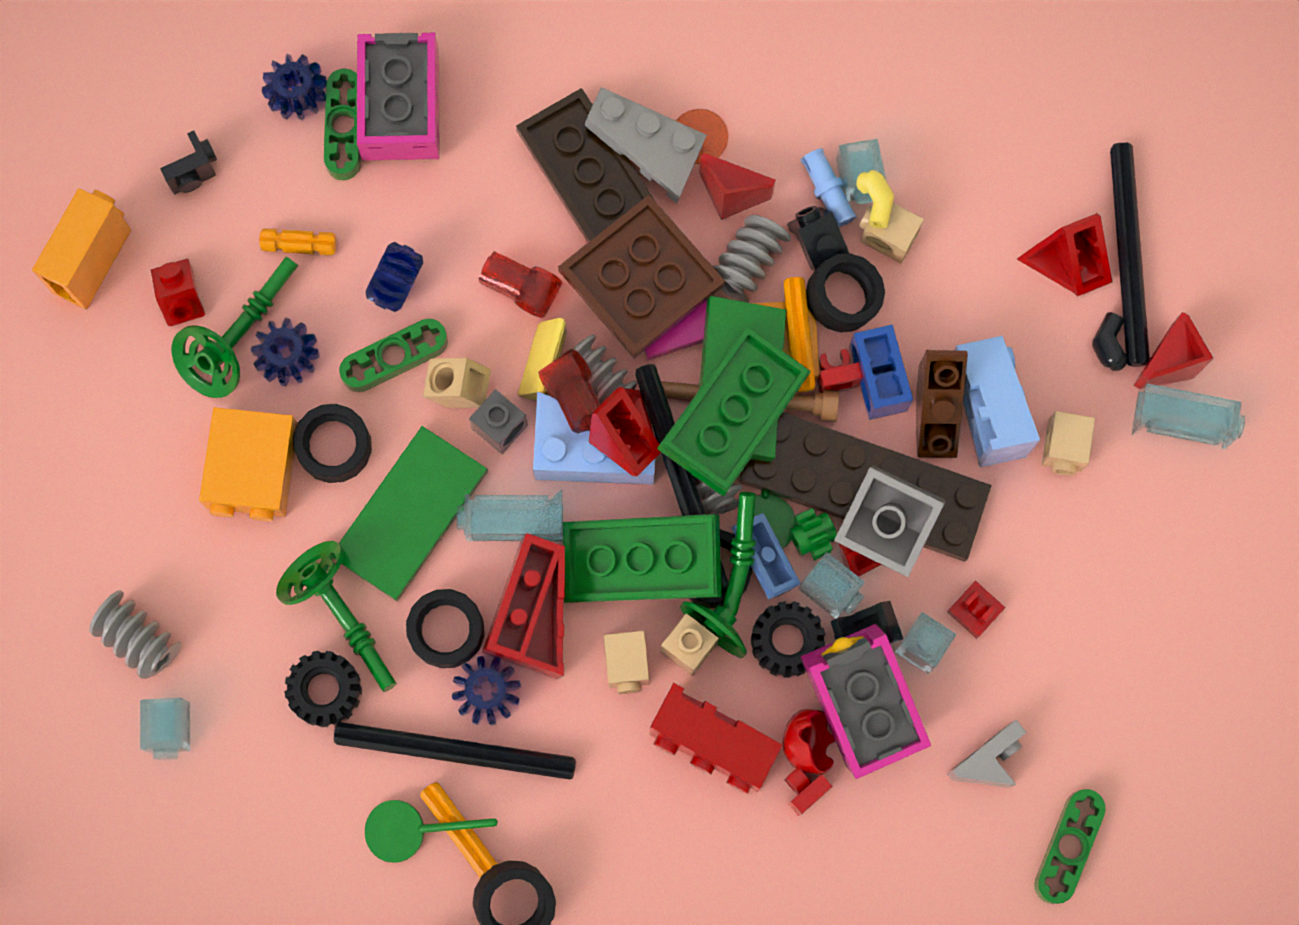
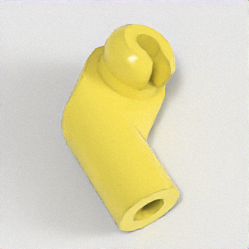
M875 170L862 172L857 177L856 185L858 190L863 194L868 193L873 200L869 225L875 228H887L894 201V193L883 174Z

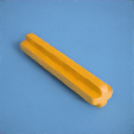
M789 277L784 280L783 286L790 354L793 359L811 371L797 391L808 392L815 389V375L805 280L803 277Z
M434 782L428 785L420 793L421 798L439 823L466 821L439 783ZM473 829L446 831L480 878L492 866L498 864Z

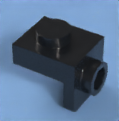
M194 130L187 134L196 152L160 168L174 195L179 192L188 193L194 191L202 185L203 181L216 176L211 162L217 160L208 139L200 141Z
M810 206L796 213L795 220L787 223L790 232L797 235L809 266L814 271L832 256L849 253L833 213L822 207Z
M891 601L880 602L853 615L839 617L831 621L835 640L849 636L874 624L887 635L890 645L904 639Z

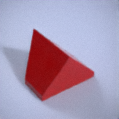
M703 153L700 159L699 174L721 220L771 200L776 179Z
M1098 213L1061 227L1017 258L1018 261L1073 292L1076 296L1112 283L1101 216Z
M1181 312L1174 320L1133 386L1138 389H1145L1194 379L1214 359L1189 315Z
M618 387L592 413L589 443L629 474L636 477L661 453L657 449L660 444L653 434L641 391Z

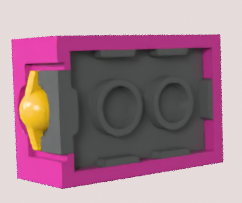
M435 32L421 33V36H418V33L375 34V37H372L371 34H357V146L363 161L440 159L439 48Z
M876 624L849 636L838 638L833 643L801 656L803 665L844 763L855 779L932 746L887 635Z

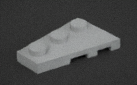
M602 87L585 122V126L616 153L626 155L640 167L639 172L649 181L654 179L668 191L666 195L677 204L705 141L706 134Z

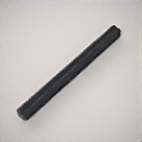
M1120 142L1113 144L1110 149L1125 348L1128 366L1141 367L1149 363L1150 354L1134 155L1131 143Z
M647 364L637 368L635 376L656 439L661 444L675 422L657 368L654 364ZM661 452L682 516L706 515L693 475ZM721 562L722 591L727 588L728 580Z
M343 722L337 723L333 737L334 743L342 746L569 780L573 779L576 768V760L570 756Z

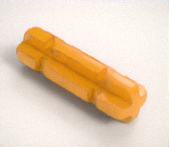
M264 228L259 235V246L261 250L277 252L278 249H282V252L314 254V251H318L319 255H334L337 238L332 232H319V235H315L314 231L283 229L279 233L277 229Z

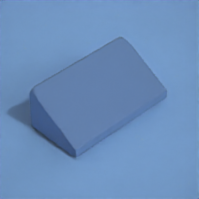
M764 513L755 516L752 539L756 540V546L752 547L755 549V555L752 556L755 560L751 567L769 600L791 591L801 583ZM737 524L734 525L733 527H731V529H732V531H733L735 537H736Z

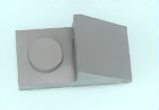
M1014 720L948 772L947 775L954 781L1005 788L1015 786V782L995 758L999 756L1002 761H1005L1022 747L1018 739L1027 732L1017 720Z

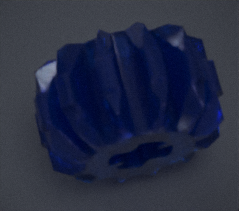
M287 53L285 56L286 63L281 65L279 62L272 60L271 66L274 72H263L262 78L267 85L263 86L261 91L264 98L269 99L268 106L271 111L281 110L280 113L286 120L290 118L293 112H296L298 119L303 121L305 110L309 109L312 113L317 114L319 109L316 102H326V92L323 89L326 88L327 79L326 76L320 74L322 70L318 63L313 62L309 64L308 58L304 54L294 62L292 56Z
M396 242L390 243L365 291L366 298L375 302V305L383 309L387 308L394 312L400 310L424 263L423 256L414 252L413 248L405 244L402 246Z
M286 317L282 322L281 328H278L274 321H269L268 328L271 332L266 334L257 331L256 337L262 344L251 346L252 354L258 357L253 363L256 370H265L263 376L268 382L278 377L281 386H287L290 376H293L297 383H302L303 377L300 372L305 370L308 373H314L315 367L309 360H315L320 357L318 349L313 347L317 342L313 333L306 334L307 327L302 322L293 328L291 320ZM287 346L291 355L283 358L280 350Z
M478 656V670L474 671L468 663L462 665L463 670L469 676L468 679L460 676L454 677V684L465 688V690L452 693V699L454 701L467 700L458 710L462 716L467 715L475 708L472 715L473 724L478 725L482 720L483 714L487 713L488 723L490 726L496 725L494 712L499 710L504 718L508 719L511 717L510 711L504 706L506 702L512 705H519L520 699L508 692L520 689L521 683L519 680L507 681L515 672L512 666H508L498 673L501 667L500 658L494 657L490 668H487L485 658ZM485 681H489L492 687H497V693L491 692L493 698L485 701L481 694H476L477 688L482 689L480 684Z

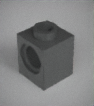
M496 389L469 418L472 430L501 454L509 448L528 426L526 414Z

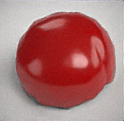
M816 709L798 711L788 721L783 734L782 745L786 758L793 767L800 768L805 772L826 774L834 764L833 759L826 755V750L830 744L835 742V738L827 729L828 722L823 711Z

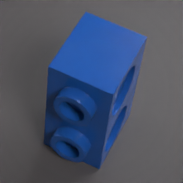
M893 324L854 333L849 347L853 362H859L863 376L860 388L869 420L908 411L913 397Z

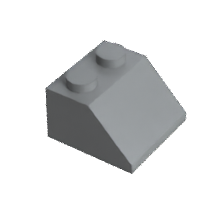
M873 465L869 468L834 541L908 577L946 500Z

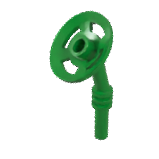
M286 256L260 291L255 290L253 292L254 298L249 297L247 300L249 305L244 304L242 306L244 312L222 337L206 327L197 325L187 326L174 336L171 345L172 359L178 373L191 388L202 395L212 398L226 397L237 388L240 381V367L232 348L256 321H262L261 314L268 313L267 307L272 308L274 305L272 302L273 298L299 265ZM189 336H192L195 340L190 344L189 353H186L187 339ZM201 344L204 348L198 352V346ZM225 363L224 370L222 371L220 365ZM196 365L200 371L212 376V383L201 378L192 367ZM232 366L231 379L226 383L225 377L230 373Z
M752 492L739 493L736 537L732 538L731 541L733 545L731 547V554L733 555L730 556V562L733 563V568L723 605H717L714 610L688 601H683L680 605L684 615L687 613L719 638L718 646L739 658H744L747 650L742 639L732 626L737 621L735 615L739 609L750 565H753L755 560L752 557L755 555V549L752 547L756 546V540L752 539L756 494Z
M335 541L317 544L301 554L287 568L278 582L276 596L285 605L303 602L314 595L321 596L345 630L344 638L350 640L348 644L351 648H354V654L362 657L381 690L386 692L397 683L374 648L376 641L374 638H370L371 633L365 631L366 625L364 623L359 624L332 585V578L343 561L344 550ZM334 556H336V563L332 561ZM321 558V562L319 564L315 562L316 560ZM292 586H294V592L297 594L294 597H291Z

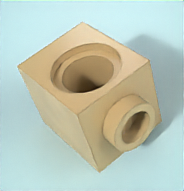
M893 203L888 227L884 229L875 228L869 225L872 206H869L859 227L864 229L861 243L902 263L917 237L924 219Z
M469 358L430 359L423 397L446 408H479L486 400L491 369Z
M1055 411L1047 424L1042 466L1052 467V472L1060 475L1072 476L1076 475V472H1081L1089 464L1095 418Z
M686 613L662 643L661 652L693 676L716 647L719 638Z
M644 631L603 635L609 688H617L618 694L641 692V685L649 684Z

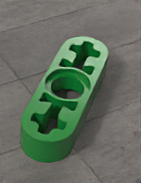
M345 68L334 71L328 77L326 84L324 163L328 173L337 180L353 178L359 172L361 166V155L357 146V73ZM345 81H348L351 89L347 91L348 105H342V97L339 89H337L342 88ZM340 116H349L354 120V126L349 132L339 133L333 129L334 121ZM338 143L345 144L348 160H352L345 162L344 168H338L337 163L333 161L340 158Z
M421 320L345 357L340 364V377L345 386L351 391H367L441 355L448 344L446 330L437 320ZM427 330L432 335L440 334L435 337L436 345L432 347L427 342L415 346L418 353L415 356H412L410 346L405 341L411 337L413 345L424 339L423 332ZM399 346L404 349L405 357L400 364L389 365L384 362L383 354L388 347ZM375 355L380 368L383 370L377 374L373 366L364 371L365 379L362 381H358L356 377L348 378V376L353 374L352 366L359 364L364 369L373 365L369 358Z
M1079 790L1072 793L1066 800L1034 883L1037 895L1046 903H1064L1075 892L1106 811L1103 798L1093 790ZM1086 798L1091 800L1090 807L1095 810L1094 815L1085 816L1081 824L1082 828L1089 829L1087 835L1078 828L1066 826L1068 820L1072 824L1077 823L1080 810L1075 807V803L1083 802ZM1064 835H1073L1080 841L1081 851L1074 859L1064 857L1059 850V842ZM1054 858L1058 863L1073 866L1074 869L1072 873L1068 870H1063L1060 883L1065 886L1064 892H1055L1051 896L1049 894L1050 887L1045 884V879L1054 878L1057 874L1059 866L1051 865Z

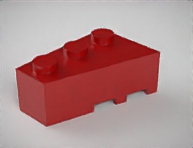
M528 533L521 538L482 653L555 679L564 676L563 599L565 546Z
M673 682L650 726L649 735L656 738L653 744L674 756L677 750L691 756L690 764L711 775L714 769L728 776L726 783L745 794H748L750 789L758 792L782 744L744 722L736 721L717 711L718 707L707 701L702 703L683 693V687Z

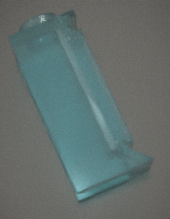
M1146 384L1144 392L1139 391L1137 395L1131 435L1145 427L1149 433L1216 446L1222 442V448L1226 449L1236 438L1239 439L1241 437L1245 416L1240 415V401Z
M562 490L550 500L548 495H475V500H471L469 494H465V506L457 507V529L464 530L467 541H520L526 533L548 541H563Z

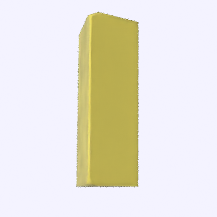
M556 318L538 324L518 391L520 397L537 401V391L549 396L567 334L565 319Z

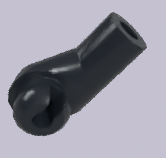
M1107 312L1093 338L1092 347L1104 367L1112 371H1120L1128 362L1127 355L1123 352L1121 345L1116 339L1124 319L1115 313Z

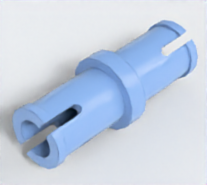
M823 148L816 149L806 154L804 158H801V163L804 164L816 188L813 191L817 199L822 200L826 210L833 213L838 227L845 226L856 219L857 215L854 213L842 190L844 183L840 177L836 178Z

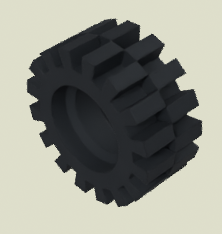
M786 601L778 602V605H771L766 608L765 612L757 618L751 636L752 653L754 658L758 659L759 665L763 669H768L770 674L774 676L777 674L783 675V678L804 674L806 669L801 656L825 646V630L821 627V620L818 615L814 616L811 613L812 609L808 606L805 608L799 606L800 603L794 601L792 604H786ZM781 625H793L801 631L804 641L799 652L785 655L775 649L772 635L775 629Z
M314 651L308 657L306 655L300 657V662L297 665L293 664L289 669L291 674L289 677L286 676L285 679L287 690L284 693L285 698L289 701L288 706L299 718L313 726L328 727L331 724L336 726L344 718L349 719L353 715L351 712L354 707L358 708L360 703L358 700L359 694H362V687L359 682L361 679L354 667L344 657L336 655L331 651H326V653ZM319 674L333 675L339 684L336 698L324 705L314 703L308 694L310 681Z

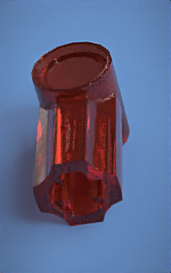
M493 251L488 256L478 279L480 284L513 299L519 308L539 318H545L563 285L562 280L553 273L540 267H532L530 269L496 251Z
M571 348L539 370L538 374L545 389L558 401L571 430L579 434L590 431L592 413L600 406V403L589 382L592 378V373L588 364L579 352Z

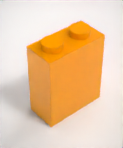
M78 188L32 271L52 294L87 310L129 236L131 228L123 218L125 214L115 207V200L112 197L96 189L91 194Z
M213 407L199 502L206 509H210L209 514L220 517H233L234 512L250 513L249 518L266 522L273 521L274 516H286L295 454L293 435L298 424L293 415Z

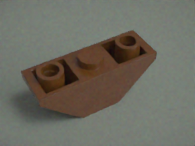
M926 350L919 364L916 392L917 457L957 458L968 358L967 351Z

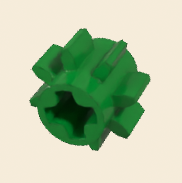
M813 508L795 515L794 521L796 526L789 529V534L800 556L811 553L815 561L832 553L831 550L833 548L830 543L834 541L837 532L829 515L824 512L816 516Z

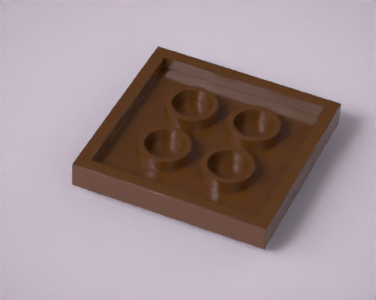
M650 195L642 199L558 266L559 273L634 359L707 301L710 296H713L725 286V280Z

